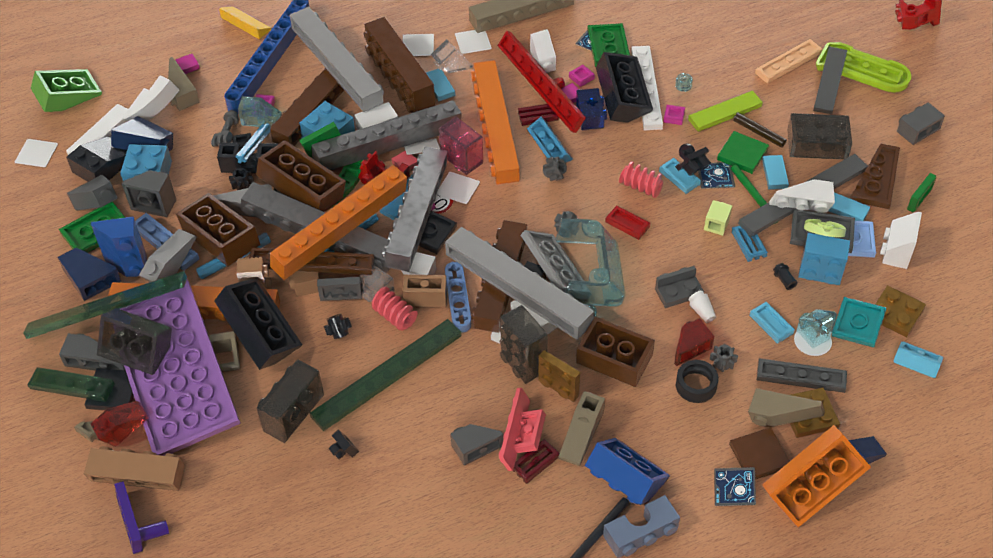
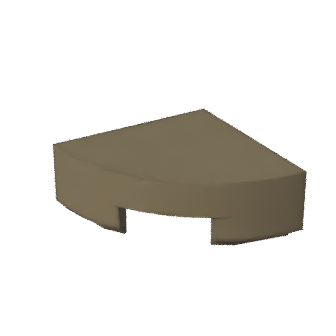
M102 420L83 421L74 428L92 442L108 426Z

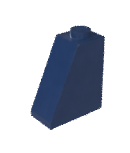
M137 116L111 129V146L128 150L129 144L168 146V150L171 151L173 149V133Z
M78 248L58 256L63 271L84 301L110 288L112 282H122L115 266Z

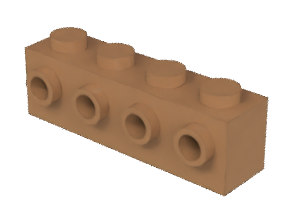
M101 446L99 449H90L84 475L91 482L115 484L124 481V484L127 486L179 491L185 464L175 454L167 453L165 456H160L151 451H144L142 454L135 453V451L130 449L114 451L112 448Z

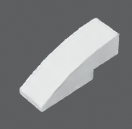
M159 76L150 90L144 88L122 119L127 122L139 116L149 121L167 106L179 92V89L171 80Z

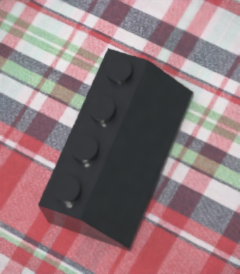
M603 52L596 66V71L610 121L628 123L652 112V103L638 57Z
M258 277L225 286L214 300L259 370L278 363L302 346V343Z

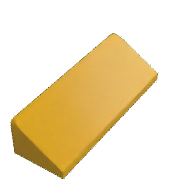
M233 6L219 9L222 19L257 39L262 38L271 31V27Z

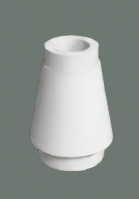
M698 291L689 297V306L705 323H709L716 318L708 294Z

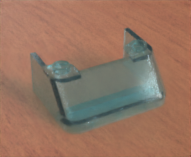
M562 218L556 242L596 244L599 268L593 269L590 272L589 281H569L566 293L571 294L577 301L586 305H621L626 293L617 241L596 220Z

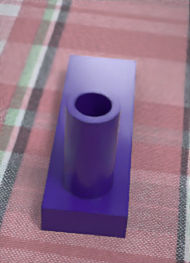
M124 481L114 484L117 502L133 554L143 551V541L169 534L166 520L138 528Z

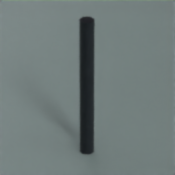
M622 497L570 558H583L603 535L604 525L617 519L630 504L628 499Z

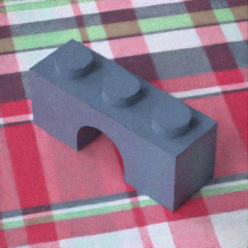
M666 495L645 505L643 516L648 522L646 525L635 526L628 521L625 515L604 525L603 537L617 558L624 555L628 557L634 554L638 548L644 545L650 546L658 538L664 535L670 536L677 531L680 516Z

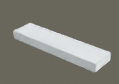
M119 104L114 106L66 150L67 154L69 155L82 144L111 136V129L126 122L122 118L128 109Z

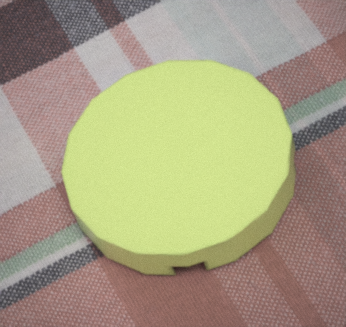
M807 219L804 224L805 230L823 236L845 237L846 228L843 225L831 221L821 222L820 219Z

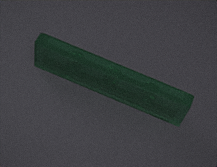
M39 367L36 368L27 384L32 390L104 402L108 399L115 385L112 379Z

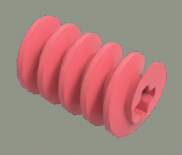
M631 161L621 172L619 183L624 182L625 186L631 185L632 189L638 188L639 192L645 191L646 195L652 194L653 198H656L663 186L662 174L659 173L657 177H654V170L647 174V167L640 171L641 165L638 164L633 168L634 162Z
M387 286L382 287L372 300V309L381 316H384L398 330L408 329L417 318L418 312L416 310L413 311V307L407 305V302L401 300V297L395 296V293L390 291Z

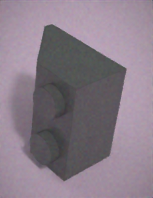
M149 170L124 180L122 183L131 210L168 217L176 202L169 174Z

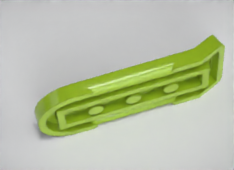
M841 42L827 43L816 61L817 70L823 71L828 48H840L847 50L841 76L887 92H901L909 86L911 80V72L905 65L853 49L852 46Z

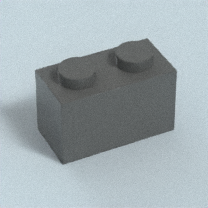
M928 102L923 106H918L911 113L903 115L899 119L897 132L914 145L940 130L945 115Z

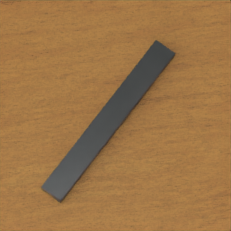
M853 154L807 181L815 179L833 182L835 189L865 172L868 165L856 154ZM767 203L739 219L738 224L752 237L789 216L796 208H780Z

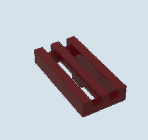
M548 104L518 108V115L522 126L531 125L540 117L547 122L559 120L557 114Z
M543 439L539 442L537 451L527 452L515 462L513 472L516 471L519 478L522 477L523 481L527 484L557 460L560 453ZM545 447L547 448V449H546L544 452H542L539 456H536V457H535L529 464H527L524 468H522V469L520 468V467H521L522 465H524L527 461H529L532 457H534L537 453H539L542 449H544Z

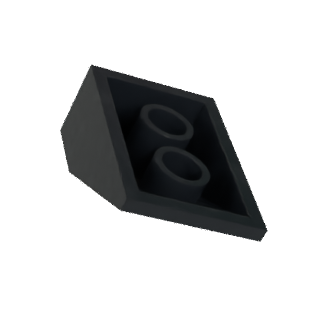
M111 136L78 146L66 158L72 173L87 182L100 175L110 180L121 171L127 150L112 147Z

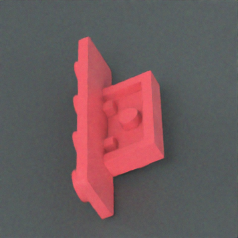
M522 388L516 389L511 413L508 416L502 448L499 451V459L508 471H513L517 453L538 450L546 417L542 409L528 411L530 399Z

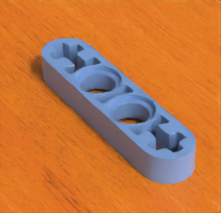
M451 262L445 267L452 325L455 331L464 333L471 328V314L463 266L458 262ZM452 271H456L457 278L453 279ZM457 285L461 286L462 290L456 292L451 290V288ZM457 302H462L465 304V306L462 308H456L454 307V304ZM463 315L464 324H460L459 316Z

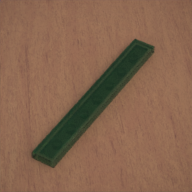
M185 271L29 322L23 334L26 339H30L183 288L187 275Z
M449 319L445 320L310 412V417L322 431H325L461 337V331Z

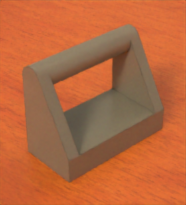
M235 332L209 335L215 354L233 351L234 362L219 364L222 372L239 370V347Z

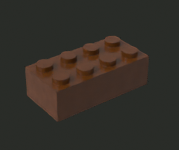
M285 140L258 158L256 176L287 197L323 212L343 198L346 181Z
M210 193L176 213L182 230L197 237L195 241L227 267L251 252V248H257L261 245L255 226Z

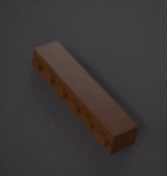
M326 68L319 76L315 77L314 81L294 100L293 104L272 124L270 128L272 142L280 144L285 140L295 146L302 138L299 123L324 101L333 104L343 93V87Z
M504 220L502 227L497 229V243H493L492 246L499 251L505 252L508 257L516 262H520L525 247V241L521 234L524 230H527V224ZM482 278L481 286L483 288L482 291L477 293L476 303L478 304L477 307L472 309L471 319L474 320L475 329L499 333L510 296Z

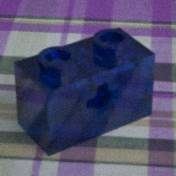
M599 88L576 90V107L586 117L581 125V130L604 128V120H607V110L603 109L604 96H600Z

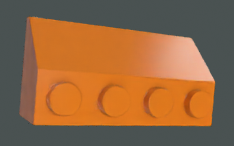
M833 425L764 482L762 486L794 524L800 527L868 471L871 466L837 427Z

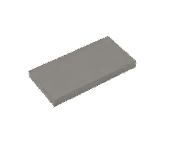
M524 230L521 237L551 283L572 296L588 297L592 293L554 234Z

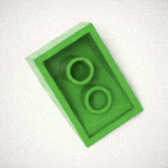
M88 69L35 71L31 84V90L44 112L64 111L102 94Z

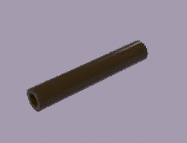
M740 113L735 115L734 122L781 148L786 144L787 139Z

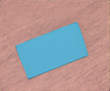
M901 341L893 361L896 364L935 378L941 366L943 356Z

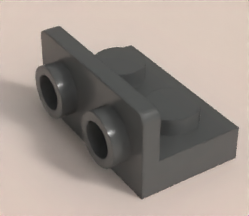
M695 266L684 267L671 273H664L656 278L655 290L665 308L688 302L689 297L698 291L704 292L696 278Z
M360 277L317 279L320 301L362 299V281Z

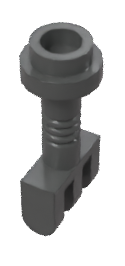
M230 110L225 113L223 117L225 124L222 131L215 133L211 140L213 147L220 145V143L231 142L234 135L230 132L232 125H236L239 121L237 112Z

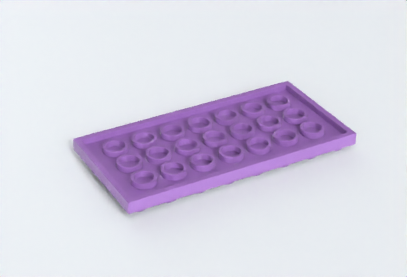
M188 279L107 312L152 452L160 456H165L167 453L172 454L241 424Z

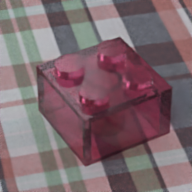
M454 117L439 128L440 149L448 151L447 160L457 170L467 175L483 164V137L458 117Z

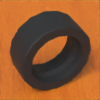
M697 359L690 360L682 364L678 369L675 386L683 399L693 403H702L710 400L715 395L719 376L717 370L708 362ZM694 373L701 374L707 377L710 385L704 389H694L684 382V377Z

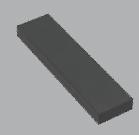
M834 47L828 48L813 111L832 115L847 50Z
M759 358L756 380L814 389L824 387V390L845 393L847 371Z

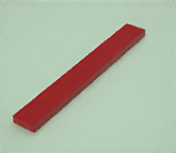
M506 31L497 46L569 130L577 133L586 117L510 31Z

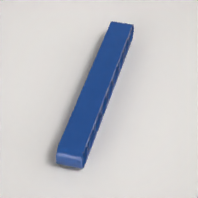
M293 0L226 91L224 97L228 111L232 110L239 114L245 109L297 35L292 29L290 14L309 7V0Z

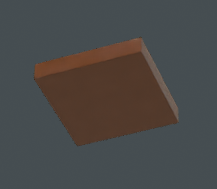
M771 427L730 440L729 445L741 468H755V480L777 473L790 462Z

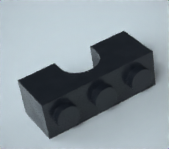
M220 143L217 159L221 173H233V170L238 168H244L247 171L251 170V173H256L258 158L277 146L278 143H259L257 153H253L246 163H238L236 155L241 150L239 143Z

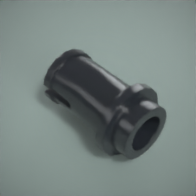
M780 263L774 267V276L780 279L787 290L793 289L798 284L797 280L789 272L788 265Z

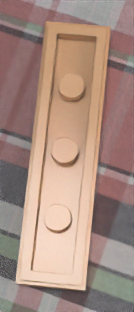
M809 39L758 67L755 74L768 84L817 57L823 49Z

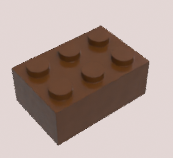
M594 317L577 347L576 363L636 387L653 356L655 340Z

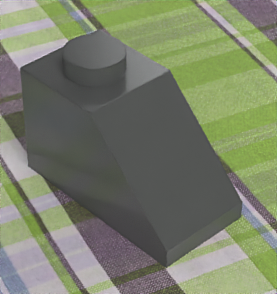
M103 175L67 193L76 211L100 208L118 198L111 182Z
M473 424L459 427L450 434L451 446L464 466L501 448L503 444V433L501 431Z

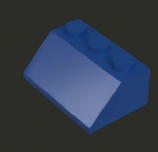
M134 217L91 222L105 262L115 266L117 271L125 277L139 276L147 262V254Z
M617 438L597 442L585 464L590 469L592 475L597 478H603L612 489L623 492L627 495V499L637 505L649 502L670 477L665 471Z

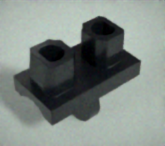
M689 143L681 145L679 156L684 161L677 164L675 168L678 171L684 169L689 176L694 175L698 170L706 169L711 164L706 157V154L709 152L708 148L704 147L695 151L694 147Z

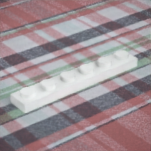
M632 46V56L638 57L653 107L652 112L641 116L643 129L663 130L650 46Z

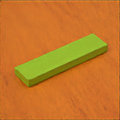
M752 90L689 115L688 120L700 132L733 119L737 113L743 115L762 107L763 102Z

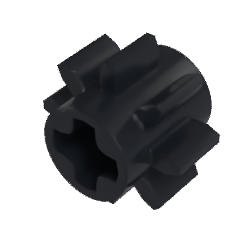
M244 168L233 170V176H229L233 190L249 188L250 184L254 182L251 170L247 171Z
M337 314L327 318L328 325H325L324 329L327 336L333 335L334 339H339L349 334L348 328L352 327L349 317L343 318L342 314Z

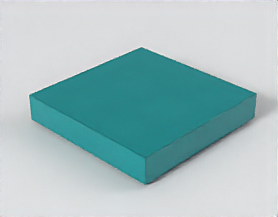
M844 297L832 331V337L874 348L886 313V307Z

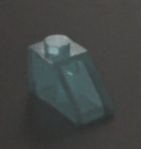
M242 96L238 107L242 126L260 127L262 124L269 123L271 128L272 124L282 116L281 111L261 97Z
M818 309L811 313H805L799 318L797 332L812 348H815L830 339L837 314L835 311Z

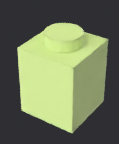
M713 200L705 219L704 230L723 236L730 220L732 205Z

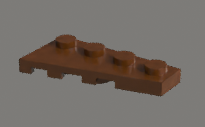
M886 144L879 145L850 199L862 204L890 209L900 147Z

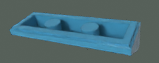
M542 117L538 118L527 128L547 158L559 156L565 163L573 159L550 125Z

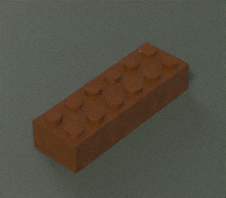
M382 17L365 23V32L363 34L367 42L365 46L368 56H372L375 66L381 69L383 77L389 80L391 88L396 90L399 100L404 101L407 111L414 113L435 106L433 82L386 18Z

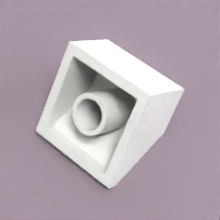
M915 212L894 219L890 228L886 227L883 239L887 241L886 243L883 242L880 254L884 255L883 264L907 269L917 242L922 212Z

